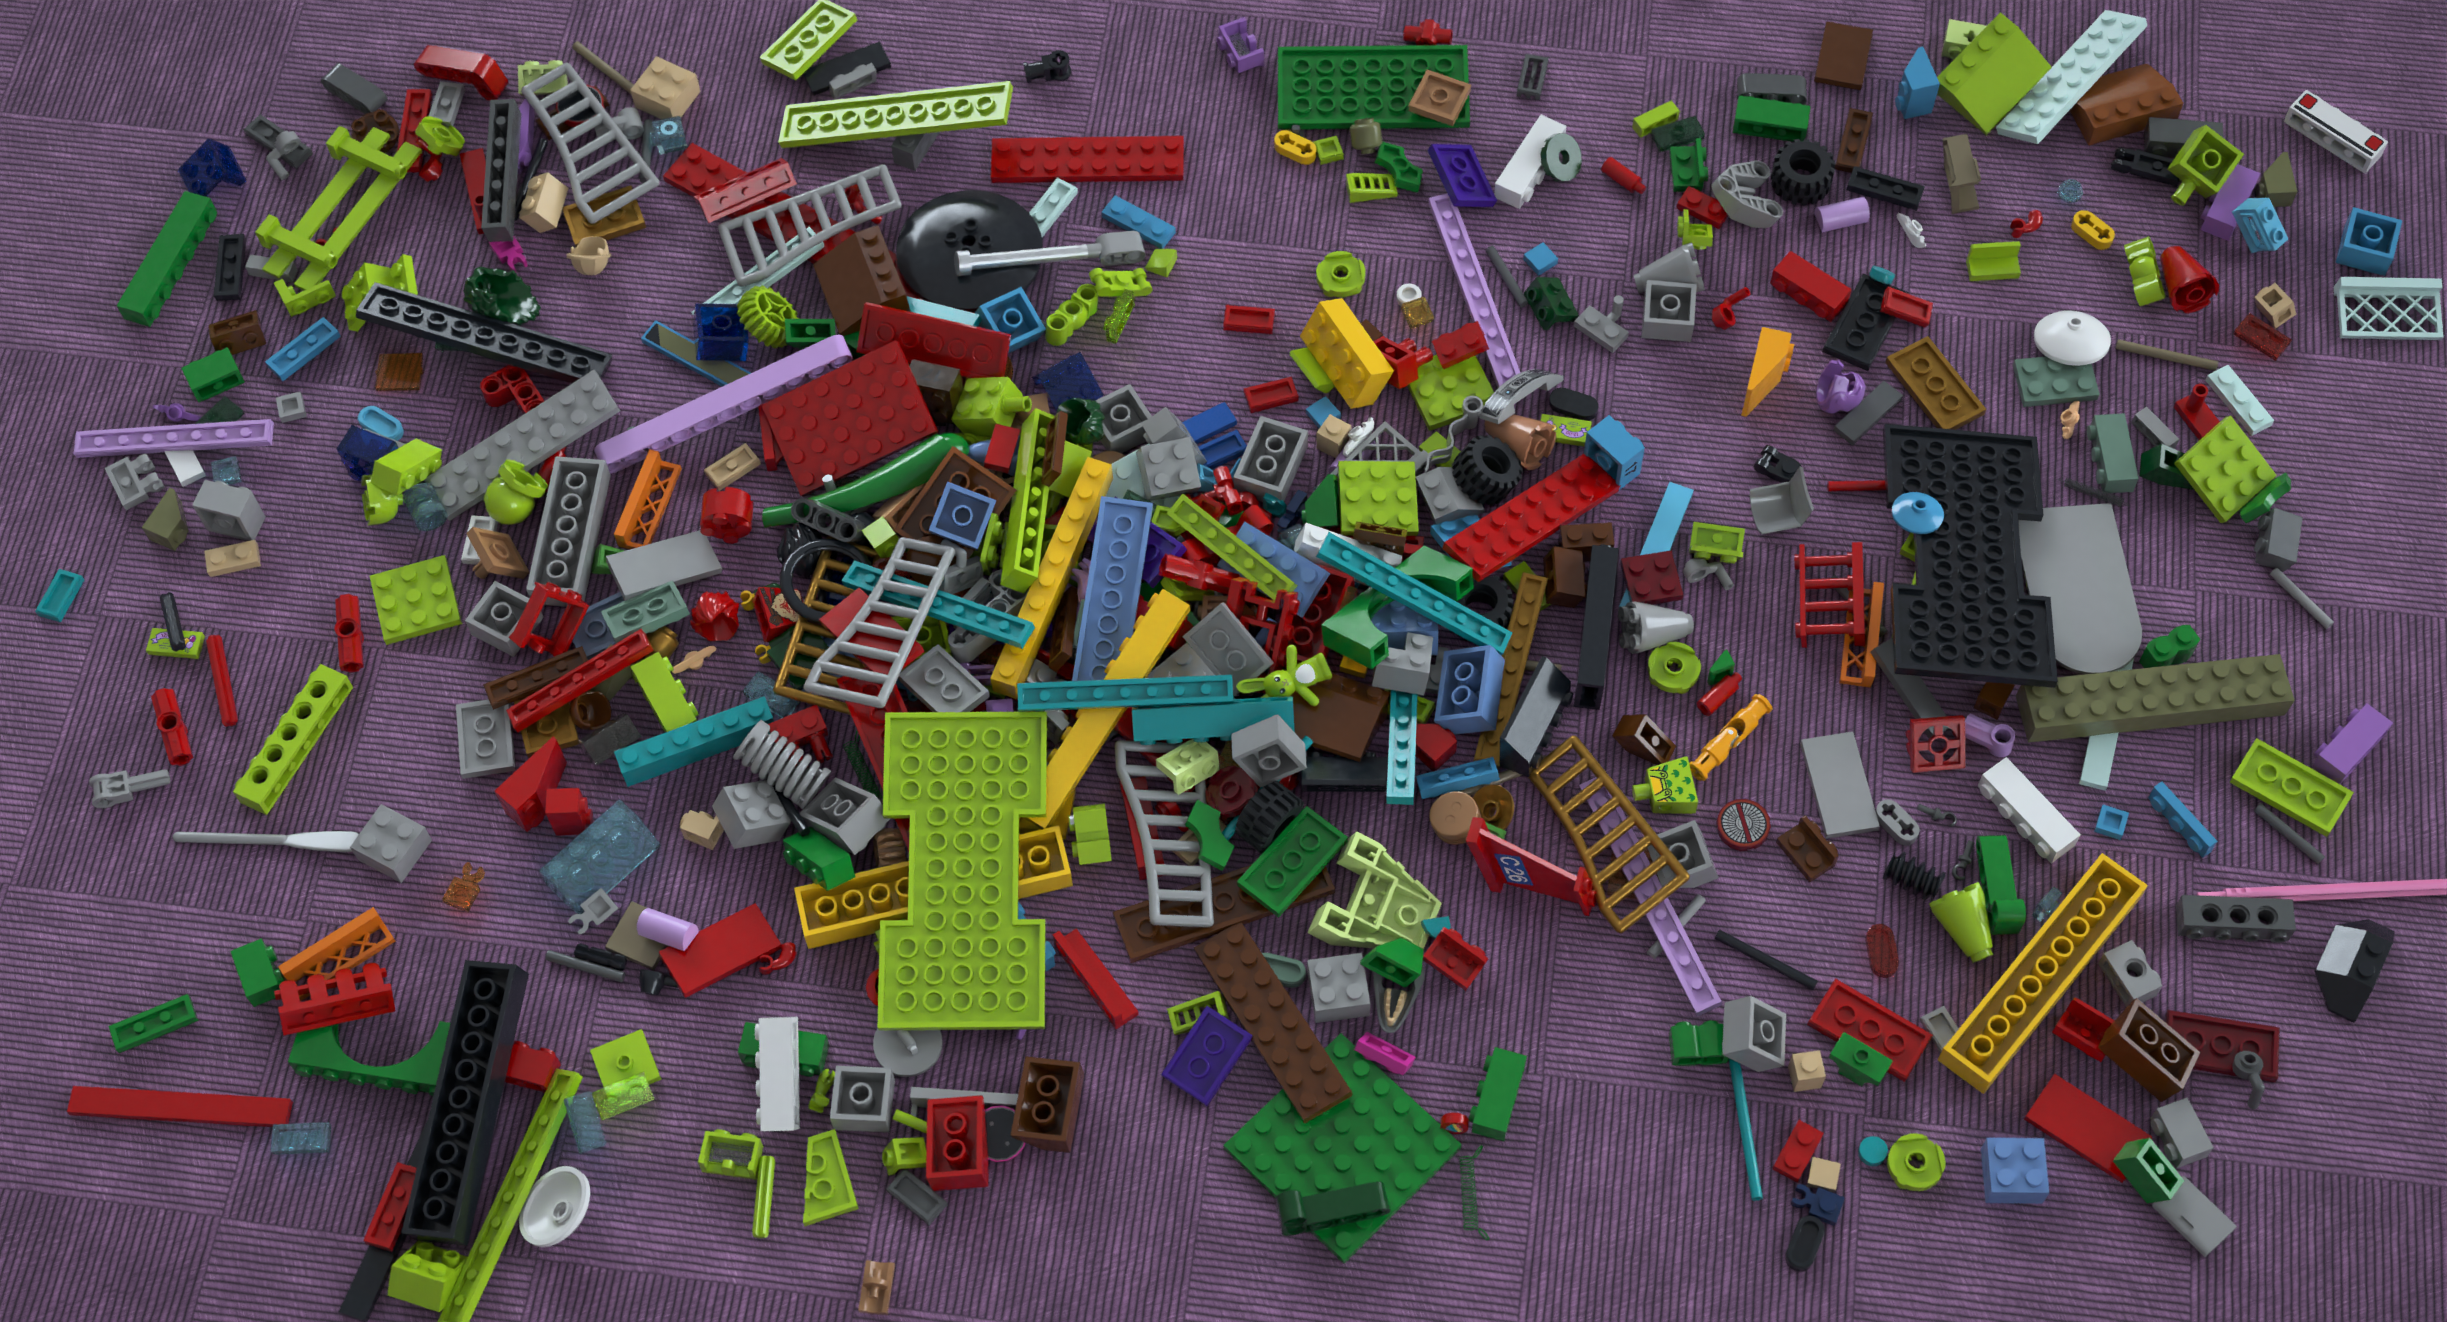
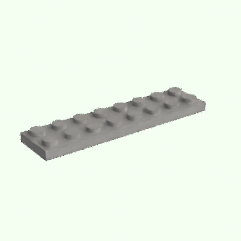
M592 370L441 467L435 473L427 476L424 481L446 518L451 521L484 499L487 486L494 479L501 477L498 470L507 459L524 464L523 470L528 471L621 410L598 373Z

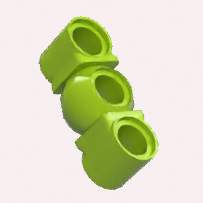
M2148 236L2125 244L2124 248L2130 264L2129 269L2133 279L2134 292L2140 307L2165 299L2164 288L2159 278L2160 271L2157 259L2155 258L2156 253L2150 237Z
M1083 284L1079 286L1077 292L1071 295L1070 300L1061 303L1058 310L1048 316L1045 339L1049 344L1053 346L1063 345L1067 341V337L1073 335V330L1083 327L1086 320L1097 312L1098 295L1094 285Z

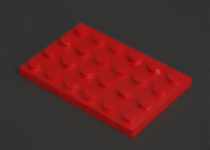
M897 340L762 405L802 497L825 487L822 480L825 475H831L833 481L836 482L938 433L900 343Z

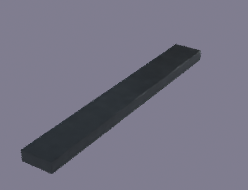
M427 1122L407 1163L409 1166L417 1168ZM402 1230L392 1252L369 1245L339 1309L341 1315L361 1322H368L391 1272V1266L395 1263L407 1237L402 1234Z

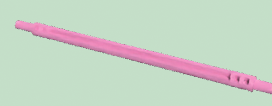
M2447 879L2224 888L2223 891L2197 892L2196 895L2293 899V902L2447 895Z

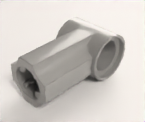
M624 108L618 113V116L612 118L627 139L633 140L643 135L644 127L636 108ZM604 123L594 127L597 137L609 132Z

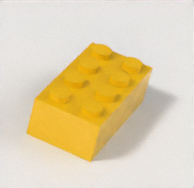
M1343 298L1318 303L1300 335L1301 339L1333 382L1350 409L1373 405L1393 374V368Z

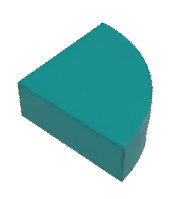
M1265 493L1263 509L1269 511L1272 516L1281 518L1286 512V503L1271 494Z
M1449 916L1421 921L1424 932L1434 940L1443 927H1446L1448 930L1451 928Z

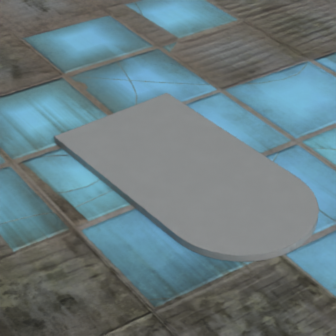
M2112 504L2043 508L2044 516L2041 522L2018 520L2022 569L2028 595L2051 597L2056 663L2070 671L2084 675L2114 672L2124 668L2133 660L2139 650L2142 640V628Z

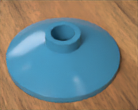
M1908 492L1896 498L1892 505L1891 512L1894 521L1902 529L1914 534L1934 532L1941 526L1944 519V512L1939 502L1924 493Z

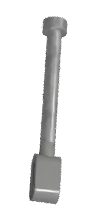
M1124 231L1102 234L1096 238L1093 244L970 255L968 250L955 251L954 265L957 276L971 275L972 270L1092 258H1100L1101 264L1105 266L1135 264L1141 262L1146 254L1140 233L1137 231Z

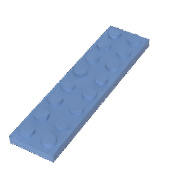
M1101 496L1072 681L1104 680L1107 675L1104 673L1107 665L1112 659L1117 660L1121 653L1119 651L1120 645L1126 637L1131 638L1134 633L1133 626L1136 621L1153 503Z

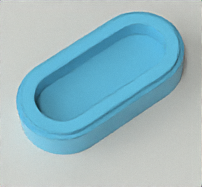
M376 406L365 407L358 414V421L362 429H368L396 441H399L404 434L401 422Z

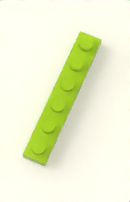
M1183 493L1166 513L1244 577L1250 579L1249 581L1258 582L1257 587L1273 600L1276 599L1278 590L1284 589L1292 592L1298 586Z

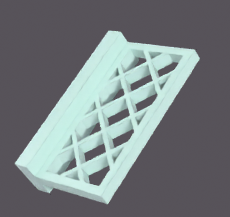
M2340 277L2334 286V296H2337L2340 338L2442 340L2443 326L2440 303L2442 279ZM2345 297H2353L2360 305L2353 311L2345 304ZM2371 298H2379L2385 305L2377 311L2368 301ZM2396 298H2403L2410 306L2403 312L2393 301ZM2421 299H2433V309L2430 312L2418 303ZM2362 306L2374 315L2367 323L2356 314ZM2387 307L2399 316L2392 323L2381 314ZM2413 307L2424 316L2418 323L2406 314ZM2352 318L2362 328L2358 331H2347L2346 322ZM2377 318L2387 328L2383 332L2374 330L2369 324ZM2402 318L2412 329L2409 332H2401L2395 324ZM2426 319L2435 326V333L2426 332L2420 325Z

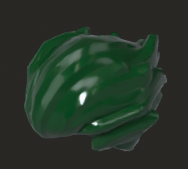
M1072 398L1058 406L1057 413L1062 411L1068 414L1065 441L1084 446L1103 439L1102 423L1105 416L1100 410V403L1090 399Z

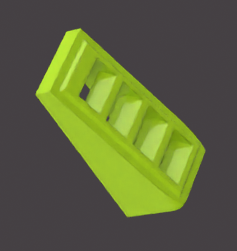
M1346 174V187L1350 203L1398 197L1397 188L1394 186L1395 183L1391 174ZM1384 183L1389 184V189L1384 188ZM1374 184H1379L1380 189H1375Z
M1216 991L1168 1008L1167 1011L1174 1035L1187 1033L1191 1030L1201 1015V1007L1208 1006L1212 1009L1211 1005L1216 1004L1218 1013L1230 1020L1223 995ZM1190 1010H1194L1196 1017L1195 1021H1192L1189 1012ZM1183 1012L1186 1024L1181 1025L1178 1013Z

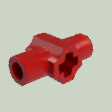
M1425 19V21L1420 22L1419 26L1405 25L1403 39L1404 41L1416 42V45H1451L1453 30L1442 29L1440 24L1434 20Z

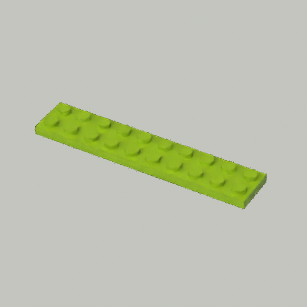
M1010 81L786 105L778 143L781 148L1007 125L1013 86Z

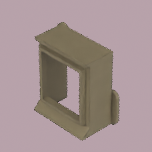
M1963 134L1943 138L1944 168L1951 194L1952 214L1979 209V203L1974 185L1981 182L1977 159L1972 156L1968 135Z

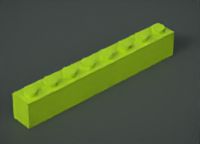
M1037 408L1032 411L1021 427L1013 486L1017 491L1012 496L1000 583L1002 586L1023 594L1038 578L1049 487L1041 484L1047 425L1054 415Z

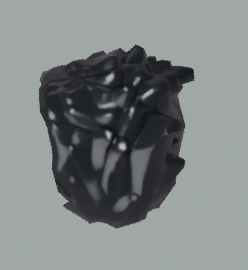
M796 523L793 528L787 527L777 548L779 562L783 565L787 556L797 547L809 541L823 539L820 533L803 523ZM821 551L805 556L796 566L794 573L804 578L810 577L815 571Z

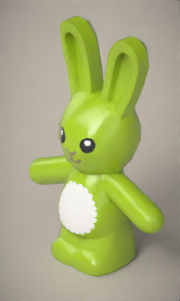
M1291 644L1286 648L1287 671L1277 670L1265 678L1244 679L1237 683L1236 689L1243 694L1265 690L1266 694L1260 698L1291 696L1297 691L1311 706H1317L1319 699L1308 687L1331 679L1332 673L1323 653H1318L1310 659L1297 664V648Z

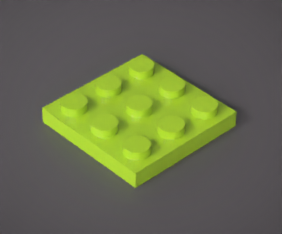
M1437 354L1433 355L1432 361L1417 368L1418 379L1407 386L1429 431L1461 419L1464 414L1462 412V405L1466 397L1477 396L1483 401L1484 406L1494 393L1476 356L1443 369Z
M2231 415L2220 421L2174 463L2220 523L2228 521L2277 476Z
M1338 461L1341 535H1354L1356 521L1406 529V536L1418 535L1415 462Z
M445 555L370 575L383 639L386 645L462 624Z

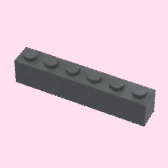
M514 99L490 100L481 226L489 242L513 241L522 115Z

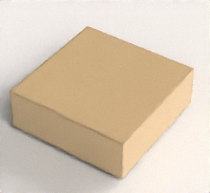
M1813 1157L1807 1186L1816 1189L1819 1187L1835 1193L1841 1163Z

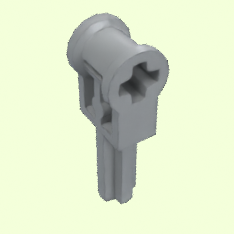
M165 769L130 777L125 770L111 774L95 775L89 779L90 786L94 792L92 805L96 808H109L118 803L132 801V792L170 784L169 772Z

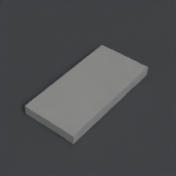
M700 530L606 556V563L624 601L672 580L676 586L722 573V567L707 536L702 535Z
M1846 732L1802 739L1800 745L1825 838L1878 831L1880 826L1854 733Z

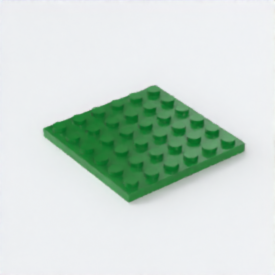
M1340 1033L1324 1050L1351 1089L1353 1096L1304 1124L1282 1089L1223 1145V1148L1275 1199L1277 1195L1291 1190H1298L1301 1192L1302 1197L1371 1182H1383L1391 1210L1388 1214L1311 1232L1344 1264L1462 1148V1144L1446 1129H1441V1125L1371 1060L1365 1059L1363 1054L1355 1051V1045Z

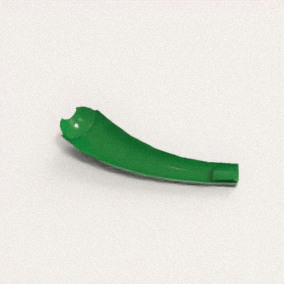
M936 433L886 465L854 482L808 499L821 502L840 512L861 508L927 483L952 446L968 455L970 447L963 437L955 433H943L941 435ZM793 503L764 508L762 513L764 528L799 522L791 515ZM806 504L803 508V514L808 516L810 509Z

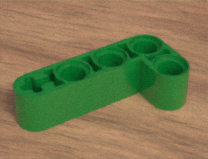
M2006 835L1977 836L1976 854L1991 935L2019 934L2025 923L2026 908L2024 900L2017 899L2007 837Z

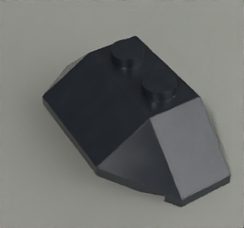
M2369 919L2335 925L2314 971L2329 1012L2355 1023L2379 977L2392 947L2395 931Z

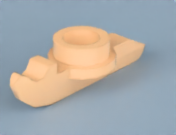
M2074 401L2070 404L2069 409L2065 410L2060 416L2061 422L2065 426L2062 427L2064 439L2071 438L2074 426L2079 420V401Z
M708 646L700 651L689 652L685 656L684 661L673 667L674 670L672 672L675 674L683 672L688 668L692 670L701 668L704 658H709L717 648L715 646Z

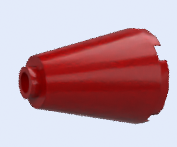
M2171 246L2164 250L2160 256V262L2170 304L2174 310L2192 313L2208 306L2211 303L2210 298L2213 294L2217 296L2219 292L2217 279L2181 246Z

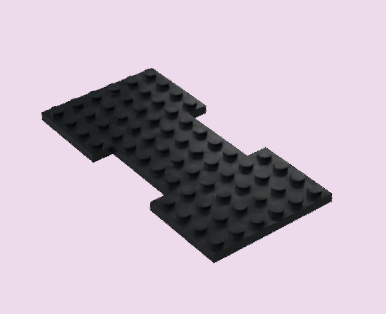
M1885 424L1883 428L1887 509H1892L1894 501L1900 495L1908 492H1920L1937 500L1944 512L1943 522L1937 530L1928 534H1914L1916 585L1892 583L1891 586L1894 673L2055 688L2058 680L2051 597L2024 595L2018 520L2041 522L2044 516L2037 437Z

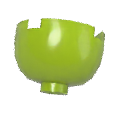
M372 474L363 475L361 486L367 487V490H364V494H362V502L368 526L389 522L397 514L398 505H403V494L395 495L371 483Z

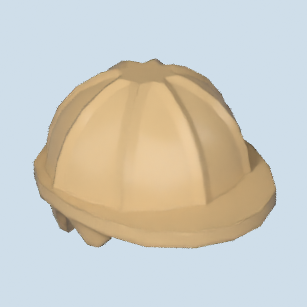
M601 237L583 238L577 247H571V253L567 254V258L571 259L573 267L583 275L599 274L606 267L608 259L611 257L607 241Z

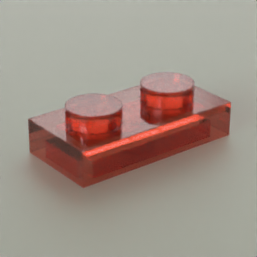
M2251 313L2244 318L2233 334L2274 361H2277L2292 341V339Z

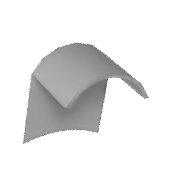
M1799 466L1789 482L1750 489L1752 515L1755 525L1761 534L1802 527L1814 510L1808 493L1803 467Z

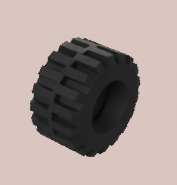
M1796 139L1793 143H1785L1784 147H1780L1775 155L1771 173L1772 188H1776L1775 193L1778 196L1782 195V200L1792 201L1791 204L1794 205L1801 203V206H1807L1808 202L1815 204L1818 199H1824L1825 194L1829 193L1835 172V160H1833L1831 152L1827 153L1828 148L1819 146L1817 141L1812 143L1809 142L1810 139H1804V141ZM1794 170H1806L1810 172L1811 175H1801L1796 173Z
M1479 435L1473 438L1456 456L1452 464L1454 469L1452 474L1454 478H1457L1455 481L1457 486L1462 487L1461 491L1464 494L1467 493L1470 499H1476L1481 504L1486 502L1488 505L1500 503L1521 480L1523 470L1520 466L1521 461L1515 456L1514 450H1511L1507 443L1501 442L1497 437L1493 439L1490 435L1485 437Z
M1496 575L1494 577L1487 576L1480 582L1473 578L1474 589L1457 602L1465 607L1477 601L1489 604L1493 610L1480 615L1508 629L1513 610L1511 589H1507L1508 584L1505 581L1500 583V577Z
M1273 781L1261 788L1246 804L1237 820L1235 832L1262 854L1303 810L1304 802L1279 781Z

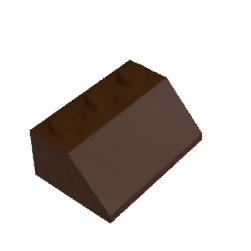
M2138 998L2134 999L2108 1027L2098 1046V1049L2161 1103L2183 1090L2200 1054L2195 1047Z
M1025 1056L1011 1130L1012 1138L1042 1150L1071 1152L1084 1079V1072L1080 1062Z

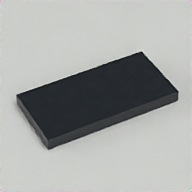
M1863 274L1826 341L1822 352L1869 371L1897 318L1881 312L1884 290L1887 287H1891L1907 294L1909 292L1890 284L1881 283Z

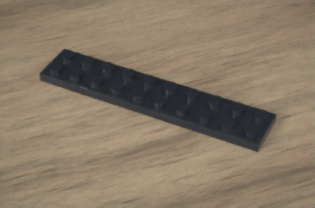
M376 282L356 310V318L369 323L388 327L392 330L411 334L568 383H574L592 370H595L602 380L612 362L613 354Z

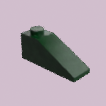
M2164 444L2141 453L2140 477L2159 485L2194 490L2174 464L2185 453Z

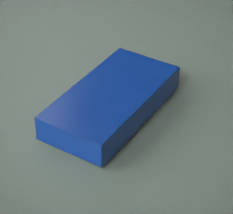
M1223 402L1182 423L1189 431L1195 443L1198 444L1237 425V419L1227 404Z
M1236 429L1198 447L1207 460L1203 465L1214 469L1242 456L1247 445Z

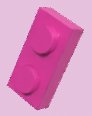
M1366 1032L1358 1040L1354 1049L1363 1054L1365 1059L1376 1061L1384 1065L1388 1071L1404 1075L1412 1067L1416 1058L1369 1032Z

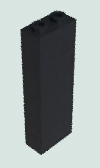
M1605 544L1599 546L1592 545L1573 706L1600 710L1604 690L1618 548Z

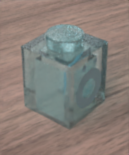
M680 116L652 121L653 131L649 132L652 146L658 147L660 155L688 148Z

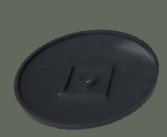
M964 190L944 194L928 201L907 219L898 236L896 259L904 282L922 300L967 312H976L979 306L1017 288L1022 287L1025 291L1037 276L1041 263L972 270L971 275L957 276L954 265L955 251L968 250L970 255L1039 249L1043 248L1041 232L1033 217L1015 201L992 192ZM966 241L975 242L973 246L963 245Z

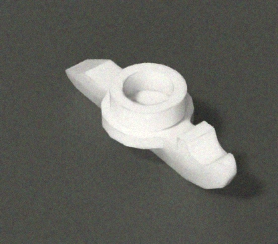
M1898 213L1897 219L1911 243L1917 248L1926 247L1927 244L1924 243V236H1920V232L1923 230L1920 223L1916 220L1911 221L1909 216Z
M1369 417L1367 422L1362 423V428L1361 426H1356L1349 431L1348 436L1350 438L1343 450L1345 457H1348L1372 433L1374 429L1372 417Z

